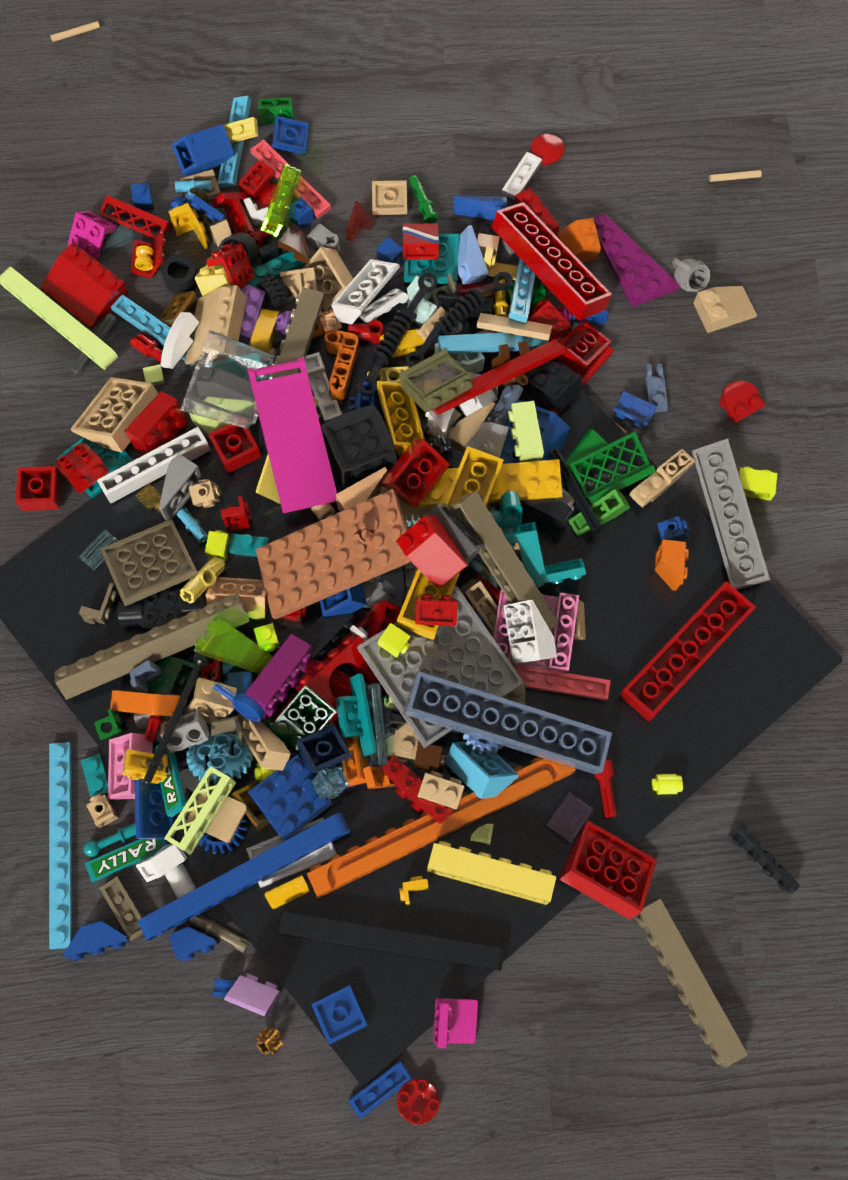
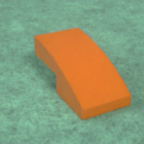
M384 765L379 767L369 766L363 769L368 789L395 786L381 772V768Z

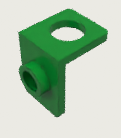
M111 708L108 709L110 716L94 723L101 740L123 732L120 726L123 724L119 713H115ZM105 722L112 724V730L109 733H103L101 730V726Z

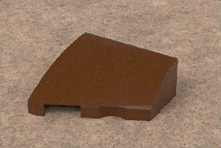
M292 223L278 241V247L293 252L294 259L309 264L310 254L307 235L300 227Z

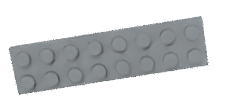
M725 439L692 450L730 585L738 590L771 580L729 440Z

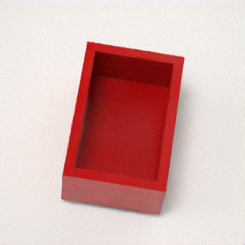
M160 391L124 431L136 451L141 455H145L174 440L189 421L178 400Z

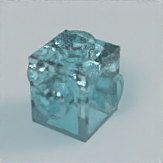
M341 767L325 768L317 772L318 775L312 780L319 799L326 797L329 799L335 798L349 785Z

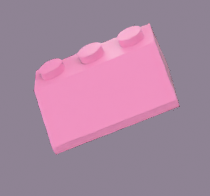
M129 733L109 740L108 800L135 799V780L122 775L127 749L152 753L153 743L144 739L145 734Z

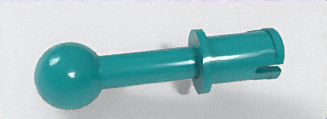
M135 822L123 828L118 827L117 833L100 841L90 840L86 842L84 853L89 857H94L100 852V849L119 840H122L123 843L126 842V839L136 835Z

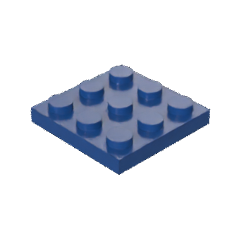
M295 755L286 763L283 771L275 770L248 791L283 842L291 838L333 804L298 755Z

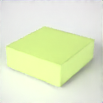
M161 364L143 368L146 383H152L153 385L165 383Z

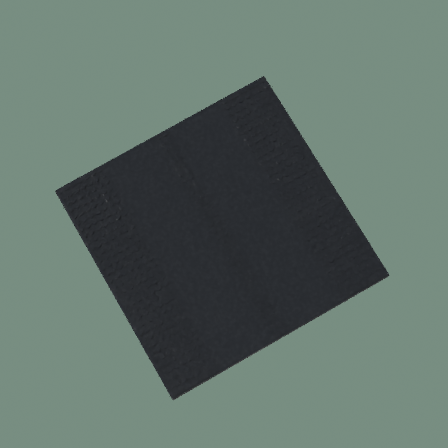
M402 273L384 286L370 304L395 288L407 294V288L411 283L404 282V273ZM458 274V281H457V284H456V285H457V289H458V284H463L462 281H461V278L459 277V274ZM437 284L436 288L447 286V284ZM431 296L428 301L435 305ZM408 302L398 303L389 312L377 317L376 320L383 324L384 334L387 333L388 328H391L390 324L394 322L393 319L397 316L398 310H405ZM492 304V315H495V312L493 311V304ZM358 317L353 324L366 323ZM466 319L470 324L471 334L485 330L477 328V319ZM340 322L342 328L338 329V331L348 332L349 324ZM412 322L409 329L406 330L419 329L420 326ZM324 332L323 335L311 340L306 356L319 352L325 367L328 381H330L337 355L326 351ZM358 340L359 351L344 400L338 402L342 414L350 412L348 406L354 405L349 401V398L353 396L358 397L357 383L362 377L367 376V373L370 371L374 362L372 354L374 351H377L376 348L380 343H372L370 340ZM434 349L429 352L425 359L434 355ZM509 351L511 360L520 356L519 351ZM499 352L482 353L485 358L483 371L476 374L482 375L492 370V359L498 357ZM407 355L389 358V363L387 365L383 364L381 368L406 367ZM413 359L411 363H418L420 360ZM550 361L529 371L528 383L520 386L523 388V391L518 400L523 402L534 401L537 407L548 411L551 409L532 396L529 387V381ZM430 370L422 373L423 380L418 386L423 393L425 380H435V376ZM503 384L498 386V400L494 402L495 404L498 403L502 391L506 387ZM581 390L558 414L570 427L560 452L564 461L589 429L594 430L608 444L626 436L619 426L584 390ZM251 401V402L253 403V405L255 406V408L257 409L256 403H255L254 401ZM415 402L423 431V427L428 422V417H425L426 412ZM317 406V407H316V410H317V414L319 415L320 411H319V408H318V406ZM456 406L455 409L461 414V418L457 421L459 422L465 416L459 406ZM382 409V418H383L384 423H385V425H386V421H385V417H384V413H383V409ZM258 413L245 424L259 447L261 458L230 473H227L212 442L203 434L210 451L191 462L198 466L203 480L209 479V481L219 486L221 491L220 501L216 502L215 506L204 508V506H194L190 497L181 509L187 508L194 519H198L201 528L206 534H209V531L221 530L226 532L229 538L231 534H249L250 536L269 538V543L320 521L311 510L312 507L283 513L281 504L256 493L268 455ZM322 416L319 418L320 424L326 423ZM194 425V426L191 427L189 430H187L185 433H187V432L191 431L192 429L196 428V426ZM423 431L424 439L426 440L430 436ZM629 438L626 440L624 447L633 450L635 443ZM613 447V450L615 451V455L613 457L617 459L620 449ZM623 450L620 460L629 463L632 453ZM635 455L632 465L638 467L643 465L642 458ZM648 458L650 465H653L655 470H657L658 467ZM329 459L337 493H339L344 489L342 488L333 469L331 461ZM607 460L604 468L613 471L616 461ZM619 463L616 473L625 474L628 466ZM599 469L591 471L588 477L597 479ZM603 471L600 481L609 482L611 474ZM166 474L111 504L104 492L0 567L1 621L108 759L110 739L129 733L145 734L147 730L137 729L134 720L135 713L114 711L119 713L123 723L120 725L123 731L121 733L101 740L94 724L96 721L110 716L108 709L111 707L112 690L140 692L131 686L130 673L66 700L55 683V671L62 666L71 665L81 658L92 656L100 650L111 648L119 642L132 639L135 635L145 633L141 626L121 627L119 625L118 602L122 600L120 594L117 600L113 602L112 615L110 619H107L106 625L95 622V624L85 622L79 611L81 606L100 611L109 584H115L101 548L165 522L159 509ZM651 475L619 490L631 508L616 518L602 524L600 529L594 532L590 530L579 537L568 521L581 512L575 501L572 504L575 508L563 527L555 526L522 509L521 525L532 522L536 523L545 566L583 558L586 575H582V578L576 580L567 578L557 584L548 582L544 583V586L537 588L542 595L558 597L559 593L579 595V600L584 603L586 639L573 640L569 671H564L563 673L611 680L607 701L525 688V705L612 733L606 760L613 761L615 776H613L611 782L616 809L615 817L606 818L604 816L599 780L595 779L592 773L576 769L573 774L320 898L317 897L307 873L311 872L309 868L260 888L257 882L220 903L324 1038V1033L311 1004L349 985L351 986L368 1026L330 1044V1046L361 1085L367 1084L434 1024L436 998L462 999L494 970L276 933L280 911L504 949V962L582 893L559 879L564 864L587 820L630 845L635 846L842 662V657L768 581L737 590L756 608L650 722L619 696L623 689L726 581L730 584L713 524L674 483L643 508L629 494ZM586 479L584 486L587 492L593 490L595 482ZM566 486V487L564 488V490H566L568 493H570L569 490H568V488H567V486ZM238 496H242L243 501L248 502L251 512L250 528L227 532L221 510L228 506H240ZM337 501L330 503L334 508V515L339 513ZM499 505L494 506L496 510H499ZM176 514L172 520L198 572L209 560L205 554L207 540L203 543H198L192 533L185 529V524ZM679 516L684 521H687L690 529L687 532L689 538L681 540V542H686V549L689 550L688 559L685 561V567L688 568L687 578L683 580V584L678 587L677 591H673L655 571L656 551L662 542L657 524ZM514 549L517 557L523 563L520 549ZM229 553L227 561H224L225 569L218 576L263 580L257 557ZM479 553L460 572L456 586L461 588L474 577L477 578L476 575L479 572H482L501 591L499 584ZM190 579L167 589H182ZM208 588L200 596H206ZM320 601L307 606L306 617H302V623L275 620L271 616L268 603L265 618H249L250 622L235 627L236 632L233 634L244 633L246 639H250L251 650L247 651V659L235 673L251 671L255 681L291 634L300 639L323 615ZM363 607L352 613L355 619L354 626L360 622L371 608ZM273 623L280 648L272 652L261 653L254 628ZM367 627V628L365 629V631L368 633V636H367V637H368V639H369V632H368V627ZM351 629L348 632H343L340 641L335 646L331 645L327 649L328 653L342 642L351 632ZM196 644L170 656L188 661L200 649V646ZM215 653L209 656V658L212 659V661ZM328 653L323 659H318L317 661H324L328 657ZM222 663L221 679H220L219 682H223V684H224V681H225L226 679H228V678H226V677L224 676V674H223V663ZM343 663L335 668L350 676L358 674L347 663ZM302 673L299 676V678H302L306 674ZM378 680L374 685L383 690L381 698L384 695V688ZM290 688L286 700L283 703L280 702L276 707L277 711L274 716L298 691L296 688ZM110 722L103 723L101 726L102 732L109 733L112 730V724ZM206 723L209 727V732L211 733L210 725ZM449 732L430 745L441 746L442 753H445L446 761L452 743L465 742L467 740L463 739L464 733L459 732V734ZM157 740L152 742L153 748H155L160 742H157ZM233 742V744H232L231 756H235V755H234V744H235V742ZM288 745L287 749L291 753L290 755L299 754V751L293 746ZM506 746L498 749L497 752L513 769L521 765L525 768L531 765L530 761L538 757ZM189 747L183 751L175 752L179 772L189 769L186 759ZM376 753L372 757L376 759L378 767L384 765L389 760L376 757ZM254 755L251 767H247V773L241 772V778L233 777L236 784L228 797L234 799L232 796L233 792L258 781L255 778V768H257L259 763ZM205 756V760H206L205 770L208 768V765H207V763H208V761H209L208 756ZM342 761L337 763V767L343 766ZM401 761L422 781L425 773L430 774V772L415 770V763ZM444 761L443 769L439 768L438 772L444 775L443 779L449 781L450 777L461 780ZM332 769L322 770V772L330 780V787L326 789L323 785L320 786L333 804L311 822L321 818L325 820L336 813H342L351 831L332 842L337 855L340 854L342 857L348 854V849L357 845L360 848L366 845V841L372 837L377 836L379 839L385 836V831L394 827L396 830L403 827V823L407 820L414 818L416 821L422 818L421 814L423 812H416L410 806L412 803L407 798L402 799L395 792L397 790L395 786L368 789L367 783H362L353 787L337 789ZM656 774H676L682 777L683 790L677 794L657 795L656 791L652 789V779L655 778ZM214 780L209 782V786L214 784ZM462 783L465 786L463 793L469 792L471 794L474 792L469 786ZM192 791L189 792L188 800L193 794ZM181 811L174 816V822L176 821ZM245 815L243 819H247L248 823L242 826L248 830L247 832L241 831L240 834L245 836V839L242 840L238 837L239 846H236L234 843L231 844L233 851L225 847L226 851L224 854L221 853L220 848L217 854H214L212 851L213 846L209 851H206V844L202 847L197 844L191 855L185 851L183 852L187 856L186 860L206 884L249 861L250 858L246 848L279 836L272 825L269 823L258 831L248 816ZM485 824H494L490 845L470 841L473 832L477 828ZM184 829L175 832V841L181 842L185 836ZM216 837L210 839L214 842H222V840ZM443 841L450 843L451 848L459 849V847L471 849V853L479 855V852L490 854L491 859L499 860V858L511 860V864L516 866L522 863L532 866L531 870L540 871V869L551 871L552 875L556 876L551 902L545 905L427 872L433 845ZM329 860L321 863V865L323 866L329 863ZM299 876H303L309 887V893L272 909L264 894ZM417 876L427 879L428 889L408 892L410 905H406L405 901H401L399 888H403L404 882H410V878Z

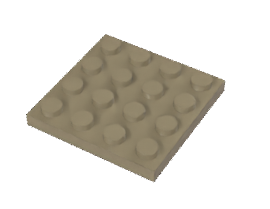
M172 519L101 548L124 606L198 575Z

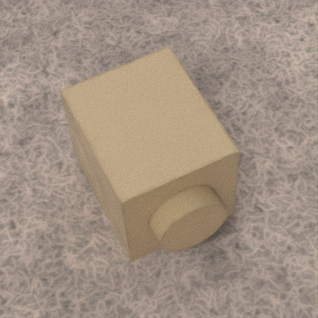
M479 233L477 242L483 259L487 247H493V255L497 257L500 236Z

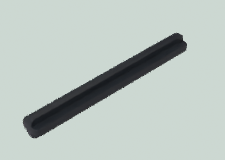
M557 448L551 450L549 456L551 460L559 459L561 477L592 532L600 529L601 525L561 453Z

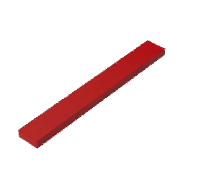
M554 339L473 378L472 388L433 409V412L436 415H440L564 354L565 347Z

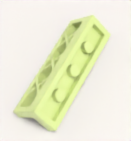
M210 766L164 839L191 855L236 782ZM213 773L221 777L217 785L209 787L208 780ZM207 792V801L204 804L198 805V796ZM195 810V820L186 823L187 813ZM184 829L185 836L180 843L172 839L177 830Z

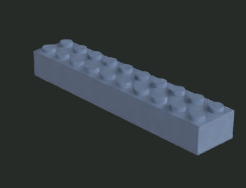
M420 671L413 677L403 712L404 715L592 774L603 772L612 736L611 732Z

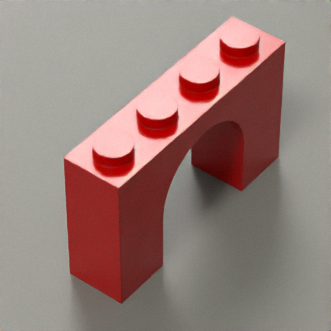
M349 635L342 640L343 644L338 649L334 648L328 653V658L318 662L309 675L306 674L300 678L299 684L295 688L300 692L307 685L337 710L336 698L331 693L329 686L330 676L337 666L347 663L358 674H363L365 682L374 685L378 681L357 649V646L365 641L360 635ZM338 712L326 724L332 725L339 718Z

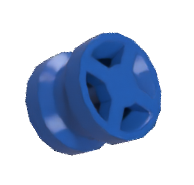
M214 978L215 989L212 991L211 996L225 998L235 981Z

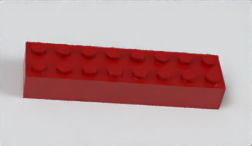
M524 202L496 212L492 224L493 230L579 321L605 311L612 294Z
M726 581L623 689L619 696L650 722L751 614L756 606Z

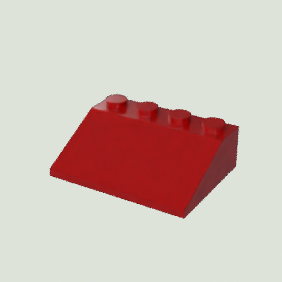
M73 242L59 255L40 286L42 291L91 330L112 310L111 306L122 294L125 297L129 294L125 283Z
M587 820L564 864L559 880L630 920L643 910L657 860Z

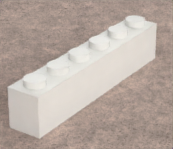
M196 427L97 481L111 504L164 476L167 473L170 461L179 454L192 461L209 452L210 448L199 427Z

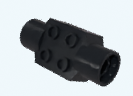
M166 589L127 606H124L123 601L119 600V625L121 627L141 626L146 633L154 627H160L173 619L186 616L189 612L206 607V596H199L195 602L189 603L181 598V589Z

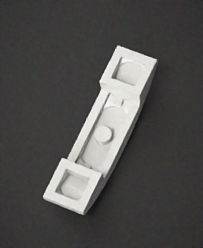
M319 352L306 356L305 364L314 397L318 399L317 406L322 414L324 422H327L342 415L337 400H331L329 397V381Z

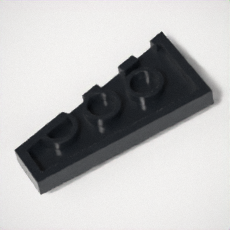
M744 823L729 833L732 837L731 841L737 847H742L747 852L746 855L753 862L757 861L762 866V871L768 877H773L778 882L777 885L781 890L792 893L800 887L798 882L783 866L775 864V857L769 851L760 848L761 842L757 837L747 834L748 828Z

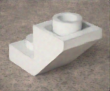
M250 198L243 200L245 210L252 224L263 227L266 223H269V227L277 228L279 220L276 212L272 213L270 206L258 210L256 203L253 204Z
M171 843L163 846L154 856L141 860L136 867L148 882L163 876L184 862L187 856L182 849Z

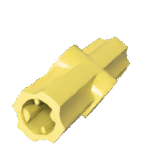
M216 556L211 557L197 572L198 575L190 578L188 583L180 590L181 598L189 603L195 602L209 586L215 584L216 578L225 569L224 561Z

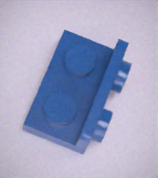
M623 391L613 411L617 412L615 416L626 420L628 417L633 420L632 424L642 428L643 425L648 426L657 406Z

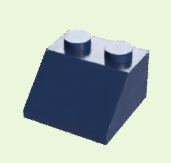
M335 725L297 740L299 755L306 768L312 773L319 772L351 757V753Z

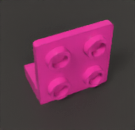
M88 210L76 212L68 246L73 242L95 260H98L104 236L114 233L117 226Z
M436 998L433 1043L437 1048H446L447 1043H475L478 1006L476 999Z

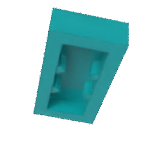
M231 534L228 553L257 557L256 549L269 544V538L250 536L249 534Z

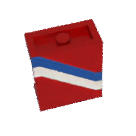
M403 224V260H439L438 224Z

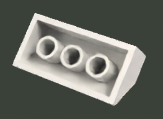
M370 259L331 304L337 320L353 324L400 268V265Z

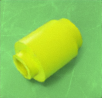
M656 774L655 778L652 779V789L656 791L657 795L677 794L683 790L682 777L676 774Z

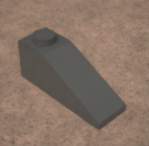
M200 366L196 378L199 396L255 402L250 381L219 368Z

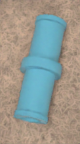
M191 179V181H175L176 193L190 191L193 194L195 192H211V181H195V179Z
M187 508L178 511L177 516L185 524V529L196 538L197 542L203 543L206 541L208 534L201 528L198 519H194Z

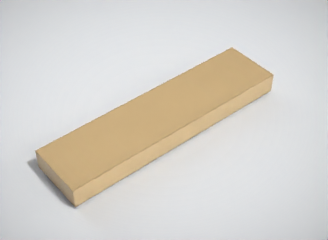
M480 313L477 322V328L549 340L552 325L530 321L524 323L511 318Z

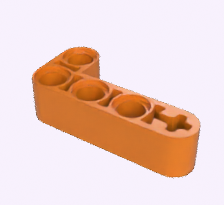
M328 330L324 336L325 349L328 353L337 355L329 381V397L331 400L336 399L337 402H340L346 396L359 351L358 337L353 333Z
M112 690L110 708L113 711L172 716L180 696Z

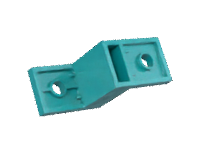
M535 522L502 529L505 538L511 546H514L515 542H519L523 564L537 588L544 586V583L552 582V584L563 582V579L571 578L576 580L582 578V575H586L583 558L544 565Z

